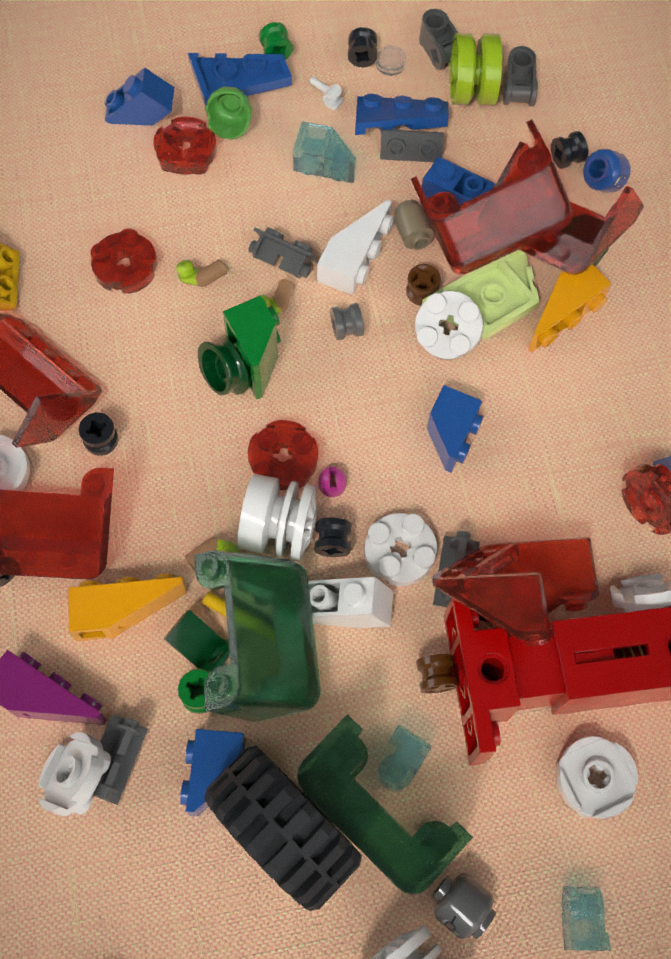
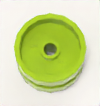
M455 33L449 65L451 104L468 105L474 92L479 105H495L499 96L502 73L501 36L499 34L483 33L476 49L475 39L471 33Z

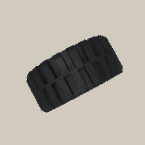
M257 745L247 747L207 787L204 800L220 823L225 826L231 836L260 865L267 875L307 911L320 909L360 866L361 853Z

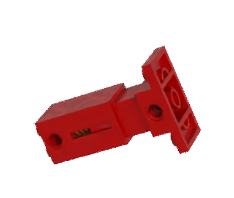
M468 593L451 596L443 617L449 651L454 657L452 669L454 676L458 680L456 692L469 766L485 764L497 752L496 746L501 744L500 730L497 722L508 721L517 710L551 706L552 715L671 700V607L552 621L544 633L508 637L506 627L474 631V628L479 626L478 612L475 605H470ZM483 674L488 675L493 681L486 679Z

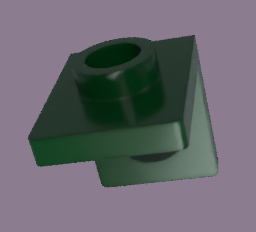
M186 610L164 637L168 644L197 669L207 671L211 675H215L238 647L235 641L222 639L191 610Z

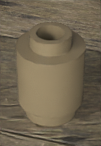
M406 200L400 203L394 210V222L404 246L414 250L427 247L434 237V230L424 207L418 204L416 200Z

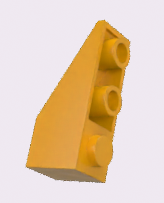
M585 256L560 273L528 348L531 353L540 346L546 348L551 345L561 331L565 328L568 330L573 329L581 322L586 313L589 311L597 312L607 302L608 298L606 295L612 283Z
M166 573L156 575L153 580L140 581L135 577H124L118 579L117 583L102 584L99 581H84L79 584V587H68L69 633L76 642L115 638L185 595L187 589L183 577Z

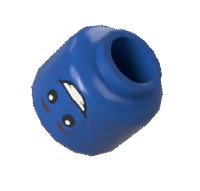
M599 149L593 152L587 158L583 167V176L587 185L596 191L614 193L622 189L627 184L631 172L629 160L624 154L610 149Z

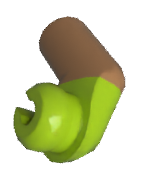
M220 259L203 269L194 267V264L189 260L180 261L176 266L180 281L184 284L200 287L207 286L227 274V269Z
M281 279L274 296L268 298L266 295H262L267 307L272 305L277 314L286 311L294 290V283L287 279Z
M211 538L186 554L185 558L195 571L208 561L225 565L234 564L240 558V550L231 541Z

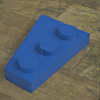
M188 53L189 63L205 106L212 92L223 86L236 87L242 90L245 95L250 96L292 85V76L283 54H246L243 58H227L226 53H215V58L199 57V53Z
M378 94L357 96L355 135L366 134V128L380 127L382 132V129L393 130L398 125H405L412 130L448 127V101H442L435 97L417 100L404 95L396 96L395 98H384Z

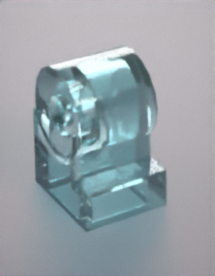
M398 725L389 740V743L397 749L394 754L388 755L383 759L378 770V779L381 785L391 792H400L406 789L432 748L431 745Z
M563 887L562 928L564 950L611 951L609 932L605 931L604 903L599 887Z

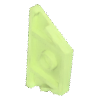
M524 241L435 292L438 294L444 291H456L470 297L478 306L484 321L482 335L484 340L535 311L540 303L537 288L533 285L532 266L529 267L526 256L528 249ZM428 297L422 300V304L427 301ZM448 316L446 321L459 327V324L454 322V317Z

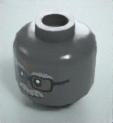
M466 873L457 876L454 880L446 876L432 895L438 900L434 907L436 919L459 939H467L471 936L478 939L489 927L496 915V911L492 909L494 899L491 893Z

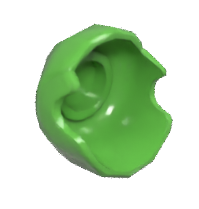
M223 86L213 91L205 107L209 129L223 139L233 140L243 136L252 119L251 102L248 96L236 87Z

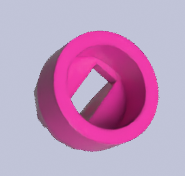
M339 467L325 468L319 475V489L325 496H340L345 491L347 485L345 473ZM330 475H336L337 487H330Z

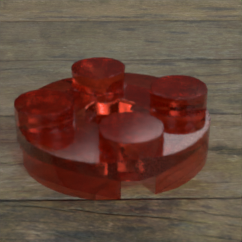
M186 116L174 118L171 120V125L166 126L164 129L162 125L154 135L155 155L161 169L165 172L181 175H202L208 171L209 165L215 159L217 153L215 134L213 130L211 132L206 127V123L201 119ZM184 142L190 143V147L187 149H182L178 146H183Z
M126 228L121 232L111 234L102 239L98 244H95L90 251L91 267L95 279L106 290H122L123 294L134 293L148 286L155 276L154 271L158 265L155 249L148 239L138 235L134 229ZM121 259H130V265L127 267L123 264L116 265Z
M289 420L273 421L267 424L266 428L258 434L256 432L248 445V463L251 471L254 474L279 478L280 490H287L291 481L298 482V488L305 486L318 465L317 442L314 437L312 438L306 432V428L297 422ZM281 448H285L288 454L293 456L291 459L281 462L278 458L273 457V455L279 454Z
M641 464L634 467L622 477V481L626 480V488L622 489L621 492L627 509L641 525L648 522L651 526L655 527L651 532L659 535L670 533L671 472L662 464H657L654 467L648 464Z

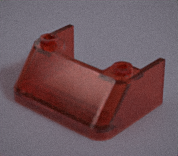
M532 119L527 121L526 124L533 147L520 155L517 165L521 176L459 205L456 197L449 192H440L426 198L417 176L411 178L443 254L454 273H470L560 231L571 223L573 211L552 156Z
M0 313V390L27 412L12 444L18 448L53 442L96 403L102 389L92 378L26 322L16 316Z

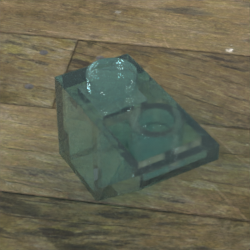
M302 121L293 148V171L301 172L305 175L330 178L335 181L354 183L356 157L334 128Z

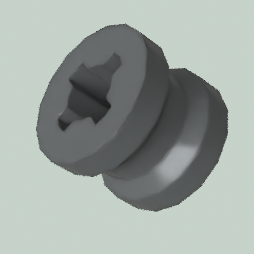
M352 303L348 308L340 309L338 306L330 308L331 324L337 341L343 340L347 335L353 334L356 337L364 335L363 319L358 303Z

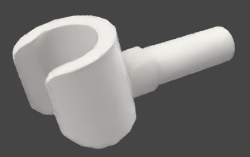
M315 77L310 79V83L325 94L322 99L323 103L329 109H337L343 102V98L340 97L342 93L341 87L338 84H333L329 87Z

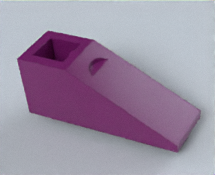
M6 650L0 658V706L16 717L104 725L107 722V719L99 712L103 707L99 702L86 693H83L78 698L68 690L72 685L58 674L52 672L47 677L38 671L41 664L27 653L22 651L19 656H16L9 650Z

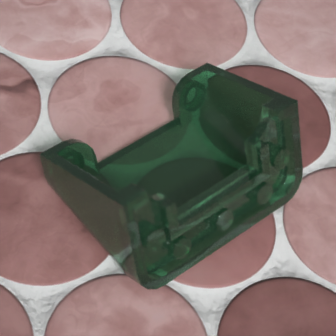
M211 550L194 555L195 574L199 584L210 590L224 588L230 664L213 669L207 676L204 685L205 711L257 722L313 708L319 700L321 686L309 582L305 568L289 559Z
M347 714L302 761L297 772L298 785L304 794L396 888L412 895L422 893L431 886L470 842L473 836L458 822L449 827L439 821L425 822L411 836L355 780L367 764L368 751L363 741L359 738L363 729Z

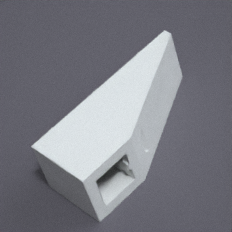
M386 200L330 238L317 263V282L354 295L358 284L364 285L370 270L368 264L371 259H377L381 250L382 241L380 239L383 234H389L393 225L394 216L390 215L391 201Z
M376 577L275 583L271 619L350 628L390 627L393 590Z

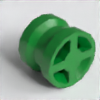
M272 22L260 30L259 40L263 46L264 54H283L285 60L291 56L293 45L290 38H288V30L284 24Z
M200 669L191 670L183 675L178 684V696L184 707L192 713H207L213 709L218 701V687L212 675L207 671Z

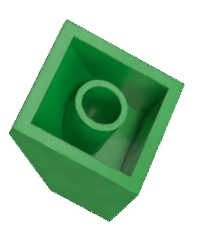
M260 295L222 311L226 338L233 343L246 364L250 379L249 387L256 400L264 395L278 359L277 343L281 342L276 326L280 325L278 315L272 305L267 307Z

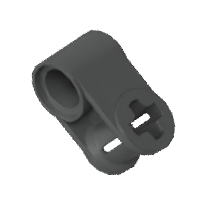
M433 8L425 11L422 16L419 43L430 57L433 66L439 70L444 68L446 63L450 62L453 38L458 31L444 11Z
M517 46L510 51L506 66L503 105L517 102L528 103L529 106L534 107L538 89L536 55L529 47Z

